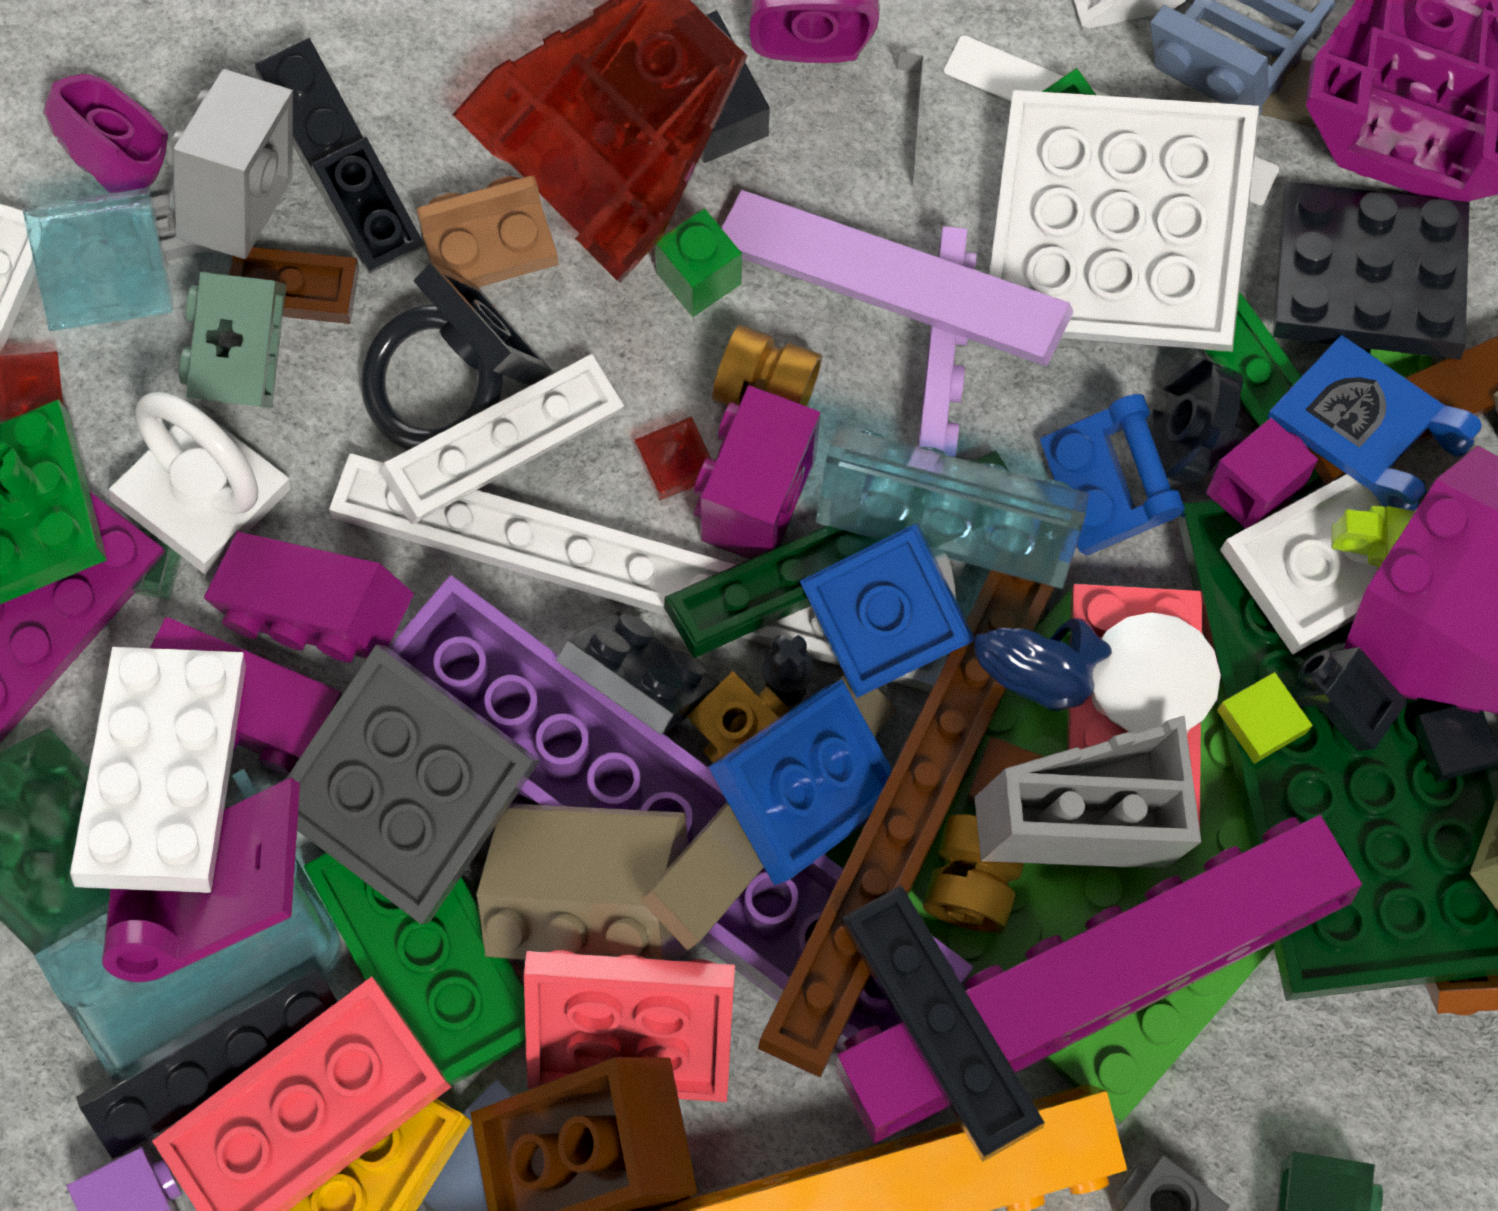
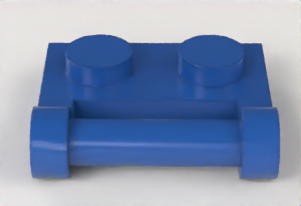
M1142 394L1122 397L1110 404L1107 409L1040 438L1072 532L1079 534L1076 542L1079 552L1086 556L1179 517L1185 510L1179 491H1172L1146 422L1150 412ZM1122 430L1124 431L1148 498L1143 505L1136 508L1110 435Z

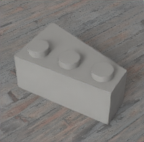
M1185 715L1167 720L1160 726L1134 734L1130 731L1116 735L1107 742L1079 750L1076 747L1004 769L975 796L981 861L1167 869L1201 843Z

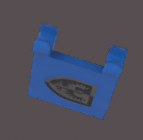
M1343 335L1325 351L1278 401L1267 416V419L1272 418L1287 432L1297 435L1310 449L1371 490L1382 506L1416 511L1418 501L1424 495L1425 485L1416 476L1391 468L1427 428L1444 450L1455 457H1461L1471 449L1474 444V438L1482 427L1480 419L1471 412L1442 404Z

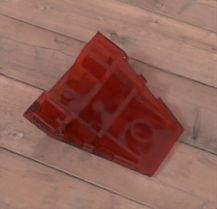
M608 0L593 9L594 14L565 32L558 30L542 39L543 45L515 61L508 59L493 68L452 114L493 156L511 164L523 177L535 176L541 196L579 233L575 239L619 282H622L663 237L748 56L691 0Z

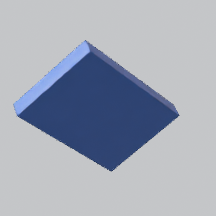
M842 679L824 687L708 767L774 886L792 879L864 825L892 772L891 766Z

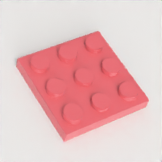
M566 950L551 952L527 951L524 968L527 1089H533L614 1057L671 1058L679 1099L727 1102L735 965L716 964L704 959L670 961L645 959L638 955L609 957L579 955Z

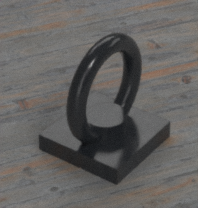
M432 263L413 281L434 305L411 308L387 322L372 340L366 352L361 372L362 398L369 417L387 439L407 450L497 404L502 390L503 375L531 386L546 378L553 371L476 284ZM429 329L440 330L439 332L446 343L467 364L477 370L478 376L475 394L467 409L451 423L438 428H421L403 420L393 409L386 390V373L396 349L410 336Z

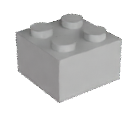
M222 69L209 91L204 89L200 92L194 105L191 121L184 131L179 129L174 133L167 153V163L174 168V183L169 196V208L175 211L176 238L242 259L247 258L293 177L292 89Z

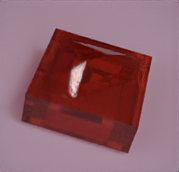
M57 351L0 356V422H5L58 399L63 404Z
M692 416L634 440L635 449L659 501L695 487L705 460L707 458L711 459Z

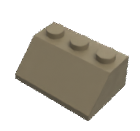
M511 803L495 826L477 891L485 957L526 960L527 951L551 952L566 950L579 955L609 957L638 955L645 959L676 961L687 949L649 911L640 899L689 845L685 813Z

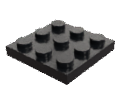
M1286 181L1282 202L1273 338L1333 344L1343 335L1360 348L1461 360L1466 345L1470 202Z

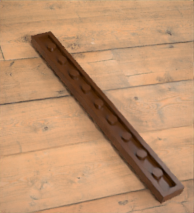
M1020 510L966 620L975 641L949 654L760 1037L759 1050L817 1077H822L871 974L843 928L842 917L901 885L907 895H909L1007 688L987 674L977 661L974 652L976 636L999 628L1028 629L1034 632L1075 548L1079 534Z

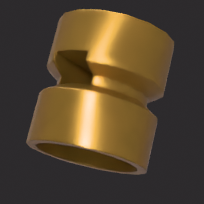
M738 325L722 357L714 382L712 400L725 405L734 403L740 406L749 385L807 407L820 372L823 355L792 343H787L781 349L776 348L773 336Z
M972 815L949 816L937 854L945 865L944 867L933 869L922 908L933 917L951 925L983 933H1002L1007 927L1015 898V892L1008 886V882L1020 878L1024 863L981 861L977 817Z

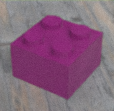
M749 385L740 406L734 403L728 405L717 436L718 439L723 440L717 461L709 458L705 460L694 488V494L699 496L694 516L701 519L702 542L748 559L781 545L817 457L820 411Z

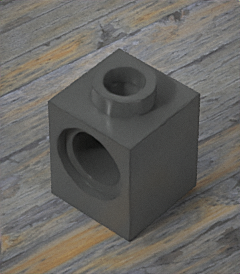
M1164 1155L1154 1164L1151 1170L1140 1162L1116 1194L1126 1202L1121 1211H1151L1150 1199L1152 1194L1157 1191H1167L1174 1194L1180 1200L1183 1211H1227L1230 1207L1228 1203Z

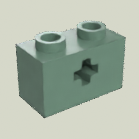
M200 272L199 285H191L186 305L187 321L194 323L192 348L185 347L183 349L179 367L180 383L187 385L186 398L273 408L287 284L273 280ZM232 329L233 332L243 336V342L241 347H231L229 351L228 347L219 345L218 338L220 333H229Z

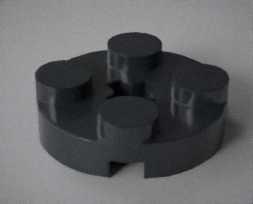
M1194 358L1184 363L1169 378L1163 391L1171 393L1172 396L1167 402L1164 412L1153 408L1148 422V427L1167 479L1190 487L1206 476L1219 459L1221 460L1241 443L1242 429L1239 425H1236L1240 408V394L1244 382L1240 372L1202 358Z

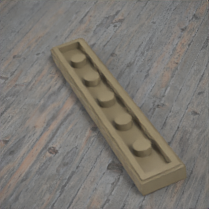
M843 671L834 682L843 680L875 737L896 713L897 709L878 688L856 698ZM728 802L725 803L640 899L649 911L687 950L704 938L763 868L760 859Z

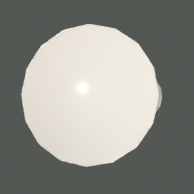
M1152 612L1127 617L1106 631L1102 639L1110 645L1112 654L1099 662L1093 670L1095 686L1091 698L1098 712L1108 716L1112 722L1128 732L1132 731L1133 734L1160 726L1167 720L1185 715L1188 733L1191 728L1205 719L1217 700L1221 674L1215 651L1199 630L1178 617Z

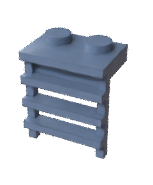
M1195 0L1184 15L1163 5L1150 22L1155 68L1223 104L1259 106L1260 116L1262 105L1272 92L1276 94L1280 89L1282 78L1292 65L1296 67L1300 62L1302 51L1311 39L1316 40L1322 32V24L1335 8V0H1321L1312 13L1287 0H1237L1298 31L1292 40L1214 0ZM1200 19H1203L1223 29L1224 31L1266 51L1267 53L1276 56L1278 59L1271 67L1268 65L1267 57L1222 35L1221 33L1199 23L1198 21Z

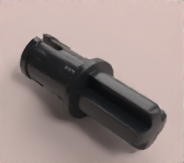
M780 634L774 638L771 649L764 657L762 664L763 679L766 682V687L775 693L786 706L795 705L803 699L814 671L812 658L807 652V642L799 634L791 640Z

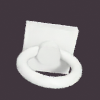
M151 392L139 400L135 411L139 432L150 450L109 488L110 501L206 575L225 556L236 532L248 533L290 491V478L196 406L165 392ZM162 419L171 422L174 426L168 431Z

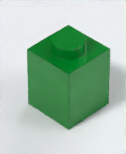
M705 208L655 242L656 273L692 318L742 284V252Z

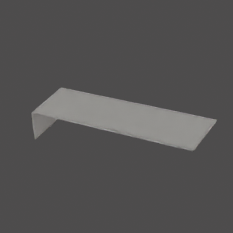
M899 51L897 69L920 73L912 176L913 186L924 56Z

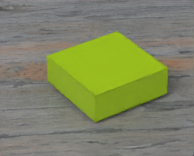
M1275 672L1223 701L1217 709L1254 764L1305 735L1313 726Z

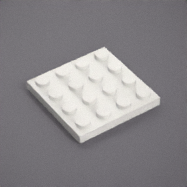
M1013 90L989 275L1069 302L1073 309V315L1061 338L1233 352L1259 123V106Z

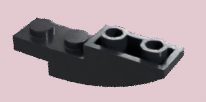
M310 37L255 63V69L260 80L293 90V146L328 209L368 273L371 274L423 248L424 243L368 138H363Z

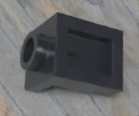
M1360 647L1331 652L1324 650L1314 654L1301 666L1298 672L1300 680L1290 692L1300 708L1318 706L1357 751L1375 749L1408 702Z

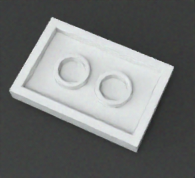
M1348 474L1228 538L1220 549L1292 654L1354 621L1364 592L1377 572L1376 566L1368 564V555L1331 549V526L1337 522L1346 509L1368 511L1372 506H1382L1371 490Z

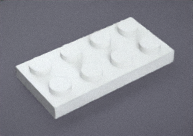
M112 647L70 871L74 887L211 893L246 671L243 652Z

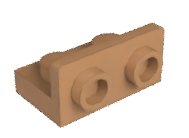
M507 176L493 181L487 188L463 195L458 193L442 194L433 198L428 205L421 206L416 210L430 263L476 284L478 288L559 265L558 254L540 202L539 188L535 176L524 178Z

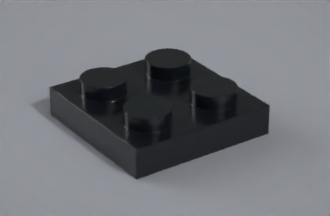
M618 611L567 639L555 660L660 735L686 719V716L720 684L719 681L706 673V667L699 659L693 658L691 654L684 651H674L654 637L653 629L646 622L632 615L621 614Z

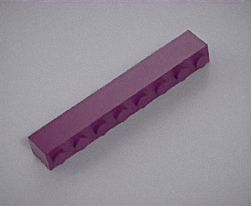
M1318 815L1300 824L1296 817L1282 821L1262 835L1261 838L1264 843L1244 853L1237 846L1226 849L1213 856L1203 865L1205 872L1185 882H1182L1179 876L1170 877L1150 888L1144 894L1145 902L1123 912L1120 905L1107 908L1085 923L1084 926L1087 931L1065 942L1060 935L1049 937L1037 943L1025 953L1026 961L1006 971H1003L1000 965H995L982 970L968 979L964 984L967 989L966 992L1014 1072L1016 1073L1350 905L1362 883L1322 816ZM901 1024L884 1032L881 1031L878 1025L866 1028L848 1038L843 1043L845 1051L837 1054L836 1072L874 1144L949 1106Z

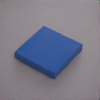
M918 523L800 581L856 698L975 641Z

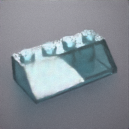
M840 427L827 453L816 523L883 540L918 523L929 546L943 551L949 559L1063 589L1084 523L1089 493L1072 489L1061 481H1042L1012 473L997 464H978L948 456L937 448H918L888 440L881 434L873 431H855Z

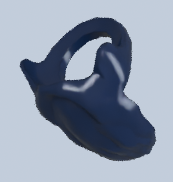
M1077 617L1064 622L1050 639L1028 629L999 628L986 634H978L976 636L974 652L980 666L1003 687L1048 710L1056 712L1081 706L1094 691V667L1102 660L1108 658L1112 654V649L1106 641L1096 635L1089 622ZM1069 631H1072L1071 645L1068 646L1061 642L1062 638Z

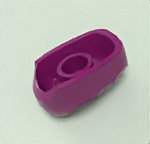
M752 0L749 30L751 46L761 56L775 60L804 63L854 61L878 28L880 15L879 0Z
M79 74L65 77L52 84L46 98L43 114L46 117L50 131L57 138V141L69 157L74 160V163L84 171L92 174L109 193L116 197L137 195L148 189L157 180L165 158L168 133L162 125L133 99L100 77L90 74Z

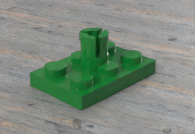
M59 399L0 423V604H3L107 561L70 415Z

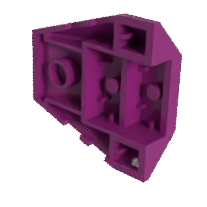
M1355 0L1349 11L1336 26L1332 35L1313 59L1310 67L1306 107L1338 167L1410 191L1422 197L1468 202L1498 194V0Z
M1476 446L1436 479L1367 586L1344 649L1360 647L1404 698L1413 700L1423 698L1457 705V708L1476 713H1479L1481 710L1498 714V456L1480 446Z

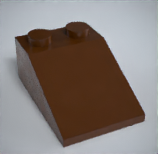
M614 1057L470 1112L488 1211H646L698 1193L671 1058Z

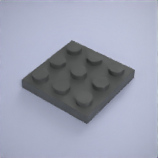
M376 645L286 779L292 777L300 783L297 831L422 925L431 922L532 774L540 759L385 645Z

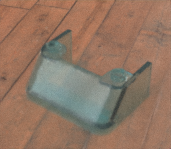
M244 769L232 775L245 799L258 794ZM296 857L291 918L160 979L149 982L126 981L108 973L102 964L104 945L97 941L79 940L56 951L40 921L19 899L6 905L54 993L103 1067L111 1075L310 958H313L322 976H325L336 966L342 952L340 934Z

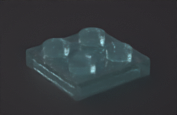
M150 187L25 206L23 216L49 331L173 313L174 304Z

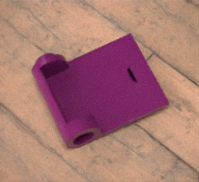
M290 777L224 810L211 893L110 889L102 964L105 970L114 977L126 981H154L291 918L300 783Z

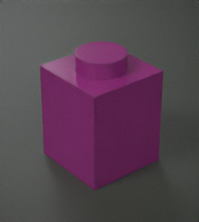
M1270 418L1220 460L1206 494L1247 529L1282 510L1300 495L1311 476L1318 458L1308 450L1302 439L1291 432H1287Z

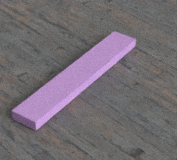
M742 189L722 226V230L742 252V259L1044 366H1048L1073 315L1071 304L1064 300Z

